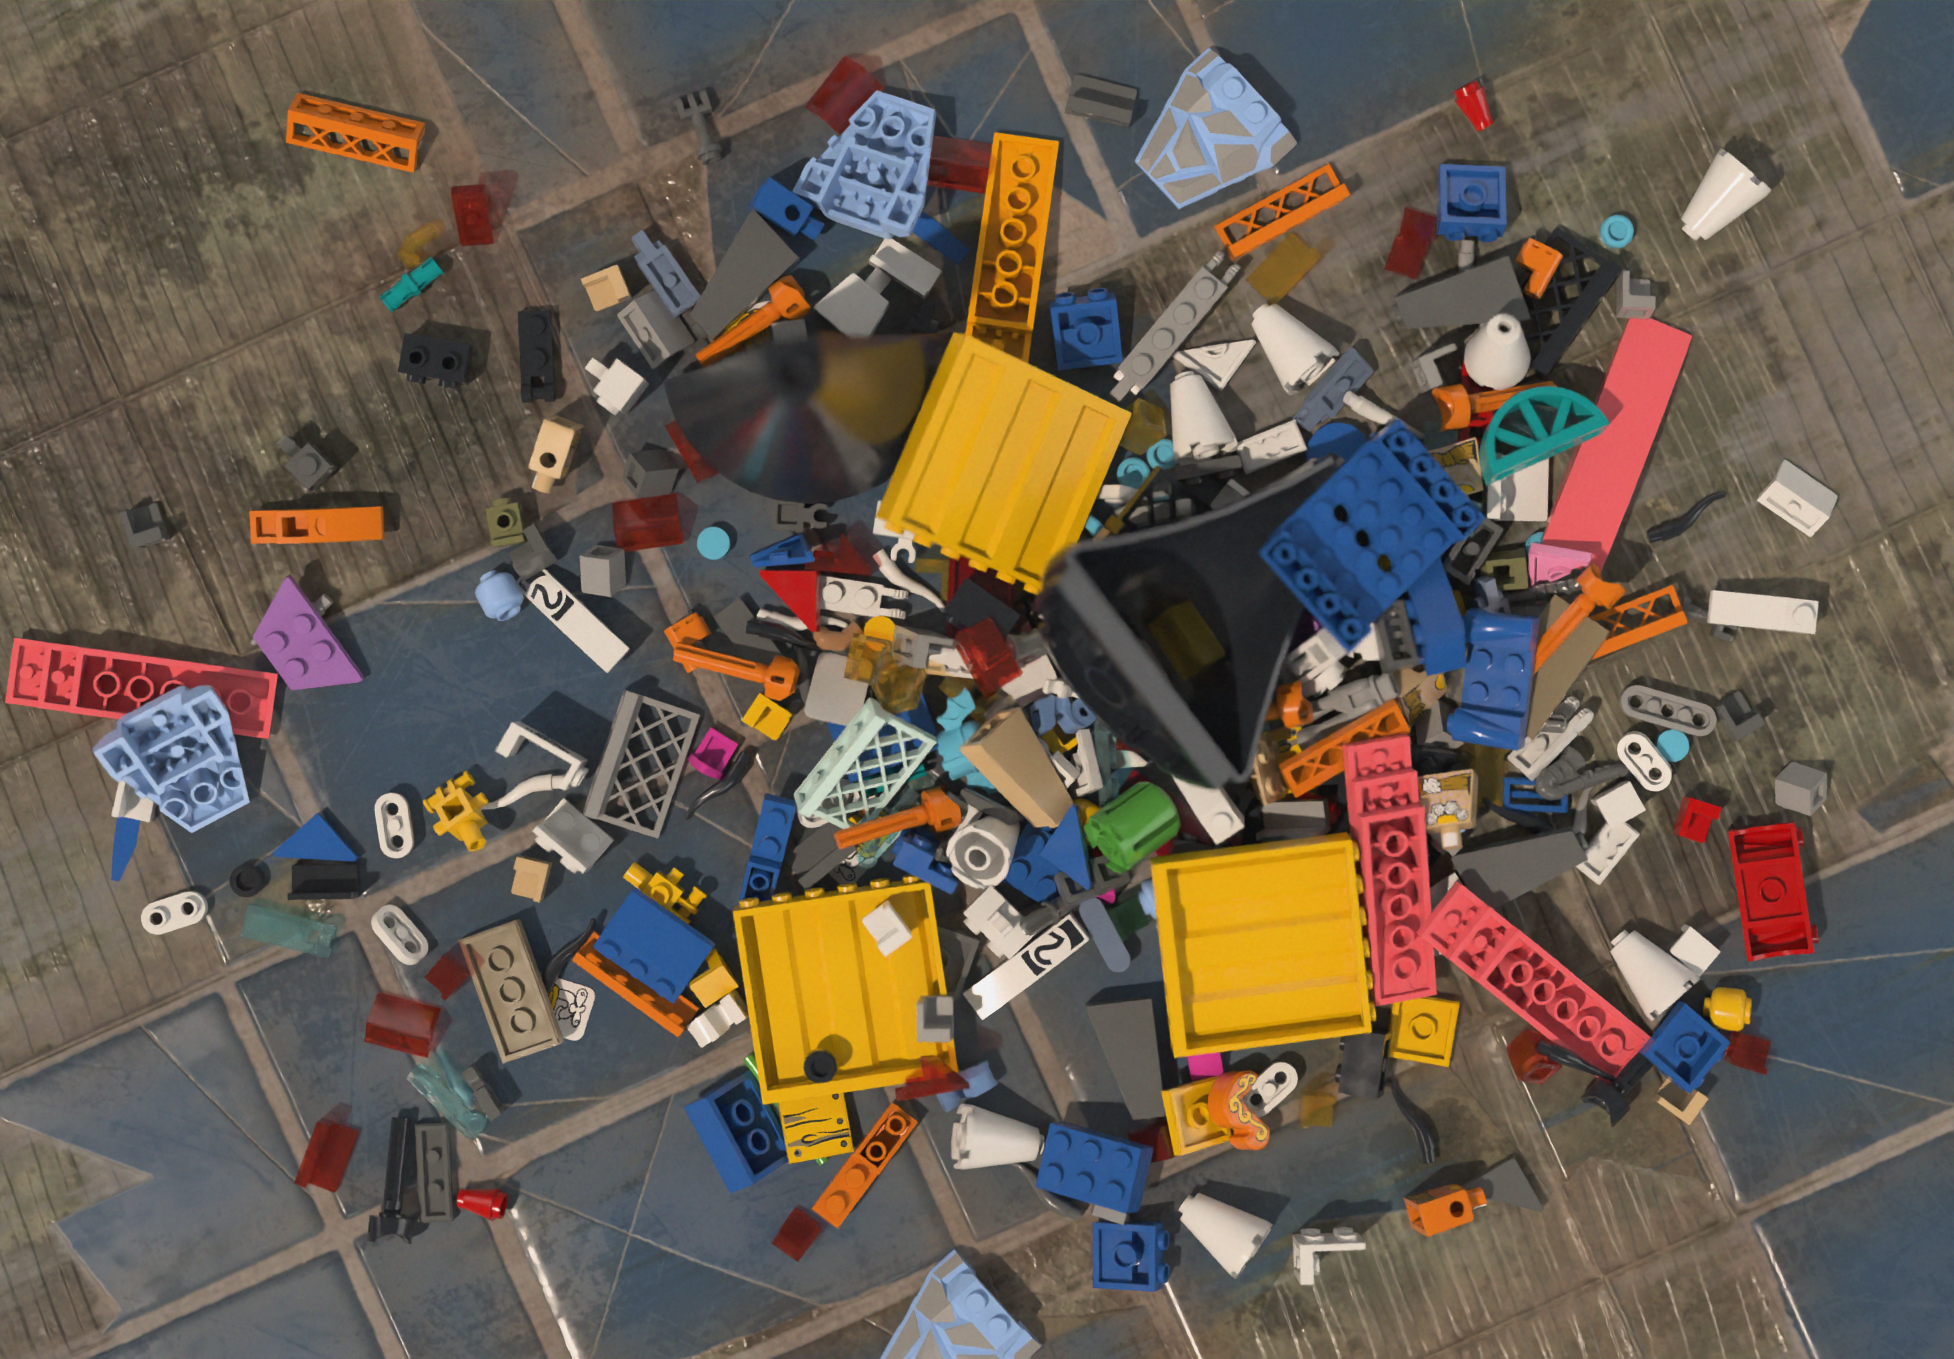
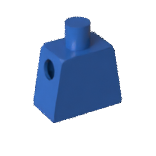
M771 178L763 181L747 207L751 211L755 210L760 217L791 236L796 235L800 231L807 237L815 240L824 227V223L810 215L813 209L812 205ZM788 206L796 212L793 221L785 216V209Z

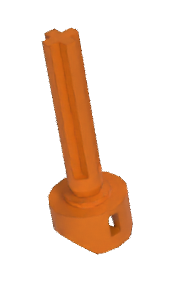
M792 275L782 277L768 287L771 294V302L762 306L695 354L704 368L719 362L780 319L781 316L792 321L801 319L809 313L811 306L805 300V292Z
M1553 381L1470 395H1467L1466 390L1461 384L1433 388L1431 396L1438 404L1442 417L1439 431L1465 428L1470 423V414L1498 410L1507 400L1522 391L1536 387H1557V385H1554Z
M1591 562L1575 580L1581 586L1580 590L1583 593L1572 602L1537 641L1533 675L1594 609L1596 604L1598 606L1603 605L1610 610L1626 592L1620 584L1603 582L1600 568L1594 562Z
M677 642L673 654V661L757 683H764L765 697L778 701L785 699L795 692L800 668L793 659L777 654L769 666ZM776 676L783 677L784 681L777 679Z
M1298 680L1276 687V700H1270L1264 721L1281 718L1288 729L1310 724L1314 721L1312 703L1302 695L1301 681Z
M941 785L922 791L921 805L836 831L834 838L840 850L926 823L933 833H939L961 825L960 807L946 795L945 786Z

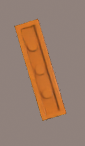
M297 93L288 109L286 143L414 173L417 167L418 146L425 132V123ZM296 123L307 125L314 134L310 137L296 134ZM331 131L340 133L346 142L343 144L333 143L326 134ZM362 139L371 140L378 149L374 152L367 151L359 144V141ZM394 147L409 149V159L397 158L390 149Z
M1327 164L1215 225L1214 229L1231 260L1234 261L1341 203L1350 196V193L1345 184H1340L1330 164ZM1326 174L1334 189L1323 195L1312 193L1311 189L1314 180ZM1309 183L1307 191L1298 189L1304 186L1305 184ZM1291 192L1305 196L1303 205L1294 211L1282 208L1285 195ZM1309 197L1314 198V200L1307 203ZM1280 199L1278 207L1271 205L1272 202ZM1261 208L1276 211L1274 222L1265 227L1253 224L1256 212ZM1280 213L1287 214L1279 218ZM1252 214L1249 222L1241 220ZM1234 223L1248 227L1245 238L1234 244H1231L1224 231L1225 228ZM1252 228L1258 230L1250 234Z
M1673 584L1612 607L1610 610L1607 609L1589 616L1595 622L1604 620L1614 625L1609 637L1605 639L1592 659L1687 624L1688 621ZM1666 594L1670 595L1676 610L1665 616L1650 611L1655 599ZM1650 601L1647 609L1638 606ZM1630 608H1635L1645 613L1640 625L1633 628L1619 623L1624 611ZM1619 613L1616 621L1607 618L1611 615ZM1648 615L1657 618L1645 623ZM1617 626L1626 630L1614 635Z
M1392 699L1279 764L1280 774L1295 798L1345 770L1343 744L1403 733L1408 734L1411 731L1398 704Z
M593 931L587 942L575 954L572 961L676 1037H679L700 1007L682 993L674 1004L612 960L603 956L602 953L593 948L600 937L598 932Z

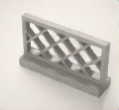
M624 689L582 811L583 815L658 839L700 714ZM642 703L655 706L661 719L643 727L638 717ZM661 709H664V710H667V711H670V712H673V713H671V714H669V715H667V716L664 717V715H663ZM677 715L691 718L687 731L674 737L667 720ZM635 722H637L640 729L632 733ZM663 723L671 739L653 747L646 731ZM642 733L650 750L633 758L627 747L629 740ZM684 738L680 749L677 741ZM673 743L679 754L677 761L664 768L656 751ZM626 752L629 760L622 763L623 757ZM653 754L660 771L643 779L635 762ZM632 764L640 781L622 789L617 780L618 772L620 769ZM674 769L671 779L669 780L666 772ZM663 774L668 784L666 793L653 799L645 783ZM614 784H616L619 791L611 795ZM642 785L650 801L632 810L624 793ZM621 795L629 812L617 818L604 814L608 802ZM663 800L659 811L655 803ZM652 805L658 816L654 829L641 826L635 813ZM632 816L635 823L625 821L624 819Z

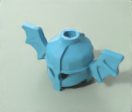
M965 687L959 695L947 698V710L943 715L937 717V722L945 730L939 732L938 736H936V744H939L938 752L944 758L942 766L945 771L950 772L949 777L952 781L966 776L968 788H981L990 795V793L993 794L999 791L964 756L959 748L982 726L976 720L962 723L964 718L975 709V702L971 693Z

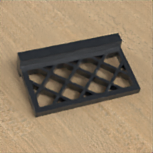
M1555 227L1544 245L1551 248L1557 238L1569 245L1571 257L1562 258L1559 265L1572 262L1575 279L1556 283L1554 273L1551 278L1552 284H1548L1546 290H1554L1557 306L1537 309L1536 299L1531 297L1533 311L1528 312L1530 316H1535L1538 333L1524 335L1525 340L1539 338L1541 351L1534 361L1530 359L1529 368L1545 381L1622 271L1620 265L1612 260L1609 262L1557 227ZM1574 249L1583 255L1575 256ZM1591 259L1600 265L1594 276L1579 278L1576 261ZM1527 269L1517 281L1522 295L1525 294L1522 287L1532 274ZM1589 282L1582 291L1581 283ZM1577 285L1579 297L1575 303L1561 305L1558 288ZM1570 309L1563 318L1562 310ZM1558 311L1560 321L1558 327L1555 330L1542 332L1539 315ZM1551 336L1544 345L1543 337Z
M1157 465L1117 517L1111 515L1104 525L1117 536L1122 537L1144 532L1142 529L1148 528L1149 531L1158 526L1172 525L1211 512L1213 509ZM1162 477L1168 482V495L1153 498V487ZM1175 488L1181 493L1175 494ZM1189 498L1191 500V513L1176 516V501ZM1169 502L1170 517L1155 520L1154 505ZM1147 506V522L1135 524L1129 520L1137 508ZM1198 506L1204 511L1198 512Z

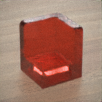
M446 952L438 959V962L424 978L442 993L440 997L446 1001L471 974L449 952Z
M1525 1030L1506 1047L1519 1081L1542 1085L1562 1068V1064L1547 1059V1056L1535 1051L1540 1039L1551 1044L1553 1043L1540 1032Z
M1732 1031L1729 1040L1731 1043L1727 1047L1723 1061L1768 1075L1769 1069L1764 1067L1771 1042L1740 1031Z
M795 1207L773 1237L771 1244L799 1262L821 1231L822 1224Z

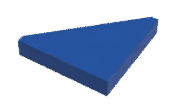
M805 532L749 555L754 568L815 561Z
M1073 804L1040 855L1086 890H1090L1094 886V882L1091 880L1086 838L1085 833L1082 832L1079 816L1080 807L1077 804Z
M320 813L315 814L272 853L275 857L353 862L359 859V856Z

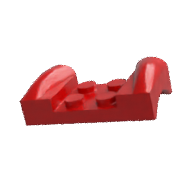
M1789 821L1727 830L1747 961L1814 953L1813 944H1818L1819 940L1816 924L1810 925L1799 854V847L1804 846L1802 828L1795 827V822Z

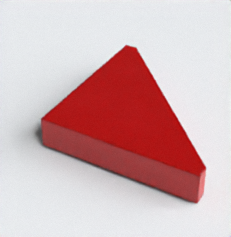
M760 570L762 579L811 632H820V571Z

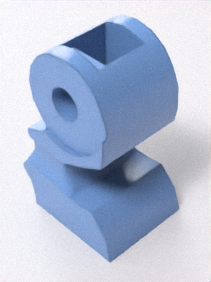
M1052 694L1044 699H1039L1029 707L1032 729L1037 738L1051 730L1056 725V721L1065 733L1073 734L1078 730L1085 729L1097 718L1080 699L1070 703L1068 698H1059Z
M987 1059L977 1062L964 1070H958L959 1075L943 1077L931 1083L943 1111L948 1113L959 1105L958 1101L960 1099L977 1097L998 1084L988 1066Z

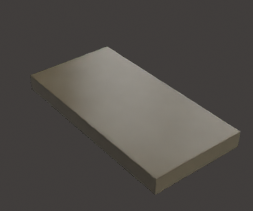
M1557 595L1552 597L1539 616L1537 641L1570 606L1569 603ZM1588 616L1533 675L1526 736L1533 741L1610 634V631Z
M521 919L458 940L502 1063L565 1042Z

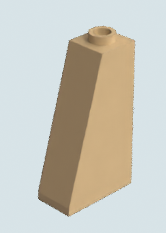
M1020 707L996 712L959 747L964 756L1034 828L1045 826L1050 828L1057 827L1071 805L1074 804Z

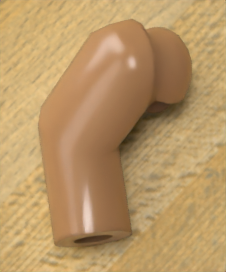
M853 621L841 632L829 631L827 627L821 626L820 632H814L813 638L817 646L823 650L843 651L864 632Z

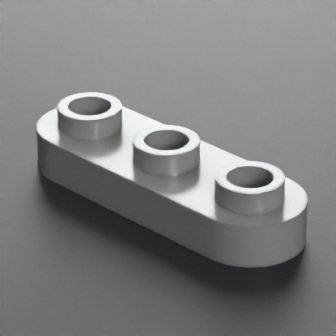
M1641 685L1628 686L1619 696L1621 711L1635 719L1694 736L1708 735L1716 726L1717 718L1714 710L1703 703ZM1634 695L1640 698V704L1636 708L1630 705V698ZM1665 704L1671 707V714L1667 717L1661 713V708ZM1697 713L1703 718L1699 726L1694 725L1692 721L1693 716Z

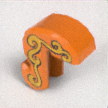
M1234 1070L1223 1073L1214 1082L1208 1096V1112L1213 1122L1219 1127L1233 1129L1234 1133L1229 1137V1141L1239 1150H1261L1268 1145L1270 1140V1128L1242 1101L1258 1078V1074L1251 1070Z

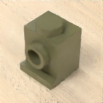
M511 498L493 500V507L485 508L491 547L500 548L528 542L523 532L525 524L520 503H512ZM504 515L510 519V524L506 528H502L499 525V519Z
M1525 548L1489 553L1486 557V562H1483L1480 566V575L1495 578L1497 589L1501 591L1527 589L1528 577ZM1509 565L1506 571H1499L1497 569V566Z

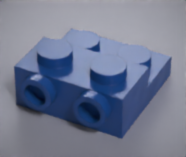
M1440 164L1438 169L1437 234L1445 235V238L1450 241H1459L1465 236H1478V240L1482 242H1493L1498 237H1503L1507 225L1505 167Z
M1094 288L1088 291V296L1075 297L1073 292H1063L1055 295L1056 300L1049 301L1058 371L1123 362L1117 302L1114 292L1108 293L1106 288Z
M1027 821L1018 836L1010 870L1002 882L1039 903L1051 901L1060 895L1054 881V876L1056 873L1063 871L1040 855V853L1053 835L1051 832L1054 828L1049 826L1034 828Z
M911 827L910 830H902L892 850V853L897 855L893 865L952 895L959 878L951 870L952 864L933 859L940 841L935 839L936 835L922 827H918V829Z
M1679 1001L1643 1046L1640 1053L1678 1088L1691 1094L1694 1089H1697L1704 1082L1705 1075L1710 1068L1723 1058L1725 1049L1731 1042L1686 1003Z
M1132 1220L1124 1222L1123 1225L1112 1221L1093 1222V1288L1156 1292L1163 1288V1283H1167L1169 1279L1168 1263H1163V1250L1168 1249L1169 1233L1167 1230H1163V1222Z

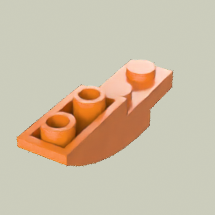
M383 506L249 511L251 544L324 543L385 539Z
M891 1102L854 1149V1152L850 1154L831 1179L829 1185L814 1203L811 1210L838 1229L877 1175L882 1172L911 1133L918 1121Z

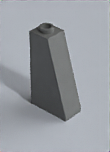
M755 210L747 216L690 314L695 321L691 327L703 340L709 336L714 341L722 336L769 291V286L784 277L800 262L799 257Z
M1507 254L1395 296L1397 303L1391 305L1397 323L1404 322L1406 329L1488 323L1494 316L1499 314L1511 315L1518 321L1530 318Z
M1570 826L1461 849L1454 856L1451 855V860L1468 890L1494 910L1587 861L1588 856L1585 851L1590 849V846L1582 832L1580 831L1575 834Z
M1150 996L1085 1003L1089 1019L1132 1119H1139V1124L1159 1122L1158 1117L1166 1115L1161 1093L1163 1090L1152 998Z

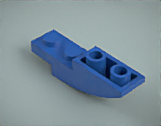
M768 793L765 794L739 900L757 897L759 902L772 900V895H775L797 806L795 800Z

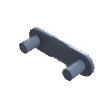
M1097 898L1081 902L1079 913L1108 968L1113 972L1125 971L1130 965V955L1103 904Z

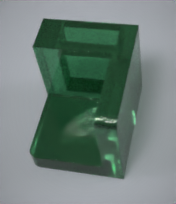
M1135 895L1105 909L1122 941L1126 940L1128 935L1150 924Z

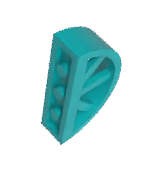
M1545 386L1522 391L1511 397L1499 408L1483 434L1479 451L1483 479L1487 486L1601 435L1610 423L1594 403L1571 390ZM1532 406L1558 408L1550 436L1547 435ZM1517 410H1521L1537 441L1501 429L1498 426L1507 416ZM1568 413L1582 421L1563 430ZM1495 439L1522 449L1496 460Z

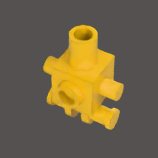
M466 770L456 780L451 778L446 781L448 787L445 789L441 786L436 788V794L428 799L425 798L423 804L431 814L436 809L441 820L433 825V829L439 836L448 831L458 840L464 841L469 851L474 852L480 850L486 844L480 828L488 822L480 808L489 802L482 792L472 797L464 790L470 785L476 784L472 775Z
M634 862L623 876L633 886L687 924L691 922L688 919L691 913L696 915L699 911L697 906L703 898L707 897V894L696 886L692 888L693 891L687 899L682 897L681 895L685 889L678 885V882L684 876V873L676 867H673L667 876L660 870L653 876ZM676 902L682 906L679 911L673 907Z

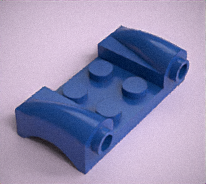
M1473 608L1467 611L1466 616H1461L1465 630V643H1468L1461 706L1455 710V713H1450L1447 720V732L1451 733L1452 740L1518 751L1525 746L1540 617L1505 614L1482 608Z

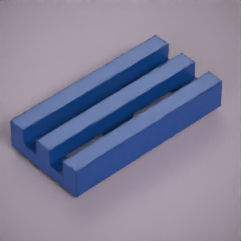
M1502 777L1501 807L1514 811L1567 813L1568 795H1565L1560 800V806L1509 803V797L1545 798L1540 797L1536 791L1510 790V784L1535 785L1536 778L1531 781L1529 778Z

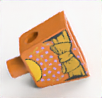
M1450 1184L1403 1197L1412 1229L1427 1237L1472 1222L1474 1220L1472 1210L1487 1205L1486 1197L1481 1187L1466 1191L1465 1188L1457 1184Z

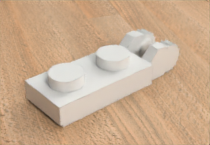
M820 575V609L872 617L881 615L905 619V611L896 608H880L882 595L903 600L904 598L908 599L909 591L883 588L884 585Z
M1570 696L1561 703L1554 713L1564 714L1566 719H1569L1576 712L1578 706H1580V702L1575 696ZM1589 708L1581 710L1567 724L1564 733L1540 732L1534 741L1526 737L1524 748L1518 751L1513 750L1507 759L1533 781L1541 773V770L1546 768L1578 735L1577 732L1583 731L1590 721H1592L1593 712Z

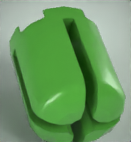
M1138 782L1091 815L1089 822L1083 827L1091 848L1093 849L1098 846L1109 859V862L1105 865L1114 872L1123 874L1175 837L1180 827V820L1176 806L1167 793L1150 782Z

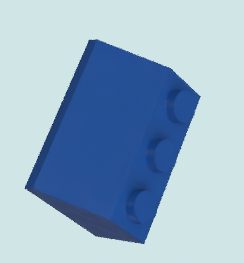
M634 887L593 948L674 1004L713 949L715 943Z
M750 1070L712 1089L684 1106L688 1117L730 1194L754 1185L788 1162L783 1130L769 1104H762L760 1087Z

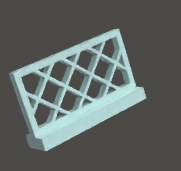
M869 698L795 791L794 798L798 812L809 818L814 814L842 829L875 820L937 743L936 737L883 710L880 702ZM885 723L896 727L897 734L878 738V731ZM916 738L923 741L918 749L905 752L903 741ZM899 743L901 753L882 757L880 747ZM876 748L878 758L859 762L858 757L863 751ZM903 762V768L899 773L885 775V765ZM880 767L881 777L863 781L861 771ZM857 772L859 782L840 786L839 780L843 775ZM883 785L884 792L880 797L866 800L865 789ZM861 791L862 801L843 804L842 795ZM838 796L840 806L829 809L820 806L824 799ZM863 809L865 811V815L858 824L846 819V813Z

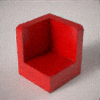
M1684 796L1672 834L1704 843L1712 819L1718 820L1722 807Z

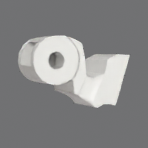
M734 989L726 994L718 1004H713L691 1021L686 1028L702 1048L723 1035L731 1028L733 1023L737 1025L749 1016L748 1006L737 990Z

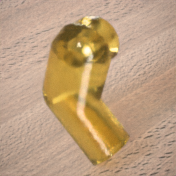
M429 222L408 234L397 253L399 262H403L406 269H412L419 264L420 257L416 254L418 248L437 237L434 227Z

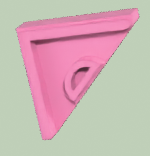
M1531 543L1529 549L1528 588L1548 580L1553 582L1569 575L1572 569L1579 566L1588 567L1591 562L1592 553Z

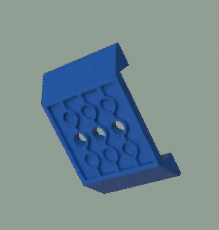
M1398 418L1364 443L1273 531L1259 554L1347 653H1351L1373 631L1370 625L1453 543L1463 541L1485 519V516ZM1336 505H1342L1347 510V519L1344 523L1338 522L1334 517L1333 512ZM1359 529L1367 532L1369 536V544L1365 548L1360 547L1355 539ZM1381 554L1388 556L1391 562V567L1386 573L1382 572L1377 565L1378 557Z

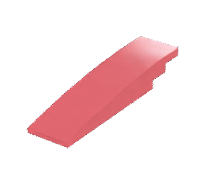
M1628 318L1594 400V404L1601 410L1610 424L1601 435L1575 446L1557 490L1558 495L1547 519L1548 524L1540 544L1592 553L1591 562H1594L1600 568L1601 573L1657 433L1692 335L1651 318Z
M14 638L5 703L120 719L122 716L179 686H185L190 690L196 686H211L228 710L233 734L269 739L278 674Z
M1403 733L1343 744L1350 834L1352 842L1357 841L1359 849V861L1354 862L1355 874L1361 875L1363 893L1358 894L1359 906H1364L1366 925L1362 926L1363 938H1367L1369 945V957L1366 958L1367 968L1371 971L1372 1001L1374 1006H1381L1437 995L1434 947L1416 934L1431 914L1425 811L1424 806L1419 803L1417 771L1412 769L1410 736Z
M1457 881L1416 932L1417 935L1551 1042L1575 1052L1597 1068L1612 1074L1615 1078L1651 1038L1528 936ZM1594 1075L1603 1082L1609 1083L1611 1085L1612 1081Z

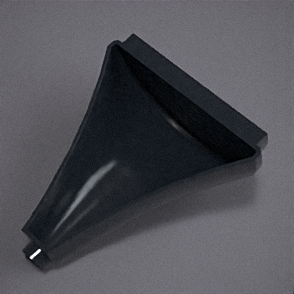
M954 332L893 336L813 335L764 343L726 361L663 381L672 412L688 442L706 463L726 479L752 493L774 500L804 504L834 502L860 495L892 478Z
M1327 453L1324 457L1310 459L1305 464L1270 484L1220 508L1166 527L1117 538L1064 546L1045 565L1042 576V588L1036 596L1034 608L1043 619V622L1037 627L1040 637L1057 669L1075 694L1107 729L1131 750H1139L1146 754L1160 770L1174 778L1196 787L1217 791L1225 781L1244 782L1251 775L1263 723L1277 677L1305 607L1303 602L1264 560L1259 552L1271 533L1345 462L1339 455ZM1336 505L1333 512L1334 517L1338 522L1344 523L1347 519V510L1342 505Z

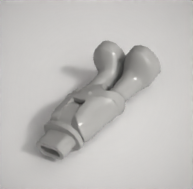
M1388 672L1381 676L1374 674L1369 678H1362L1345 685L1336 686L1332 690H1327L1329 695L1315 701H1309L1312 703L1314 721L1334 709L1342 713L1322 723L1299 730L1296 739L1300 749L1303 751L1386 702L1399 697L1400 691L1392 673Z

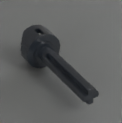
M1639 1052L1611 1082V1085L1597 1079L1580 1098L1583 1103H1591L1604 1109L1610 1116V1123L1613 1128L1631 1109L1624 1096L1632 1090L1654 1064Z
M392 1117L383 1212H379V1215H369L367 1241L375 1242L385 1235L396 1234L403 1242L411 1244L414 1218L405 1217V1214H400L403 1206L411 1118Z

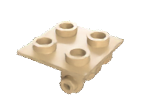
M1271 733L1260 736L1253 765L1256 774L1250 775L1251 779L1257 778L1256 781L1252 782L1255 798H1259L1260 803H1263L1264 806L1286 797L1288 789L1278 766L1277 759L1280 757L1277 742L1272 740Z

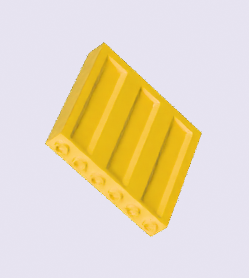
M954 332L878 509L876 518L885 521L884 528L899 535H903L904 530L914 534L912 539L914 542L931 548L932 543H935L942 547L940 553L959 560L960 555L969 558V566L985 573L989 567L998 571L996 578L1014 585L1016 580L1025 583L1023 590L1037 595L1042 588L1043 571L1049 559L1064 546L1078 542L1132 413L977 339Z
M1347 832L1149 857L1171 1049L1175 1058L1372 1032L1371 1022L1376 1021L1374 1002H1369L1368 990L1373 989L1371 971L1365 970L1364 958L1369 957V945L1367 938H1362L1361 926L1366 925L1364 906H1359L1358 894L1363 893L1361 875L1355 874L1354 862L1359 861V849L1357 841L1352 842Z
M907 874L903 876L902 881L890 882L889 878H879L871 880L869 886L857 887V883L841 884L837 886L838 890L825 892L824 888H812L805 890V895L792 897L791 893H779L772 895V900L759 902L757 897L739 900V905L733 907L763 1105L959 1075L953 1038L951 1042H917V1001L921 995L947 996L930 883L912 874ZM888 900L911 930L912 938L885 957L877 947V941L863 924L862 919ZM826 1049L834 1055L837 1062V1070L830 1081L814 1083L805 1075L804 1060L812 1050Z

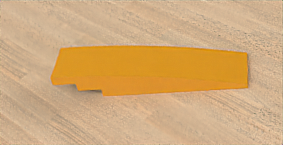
M994 132L966 335L1028 364L1059 141Z

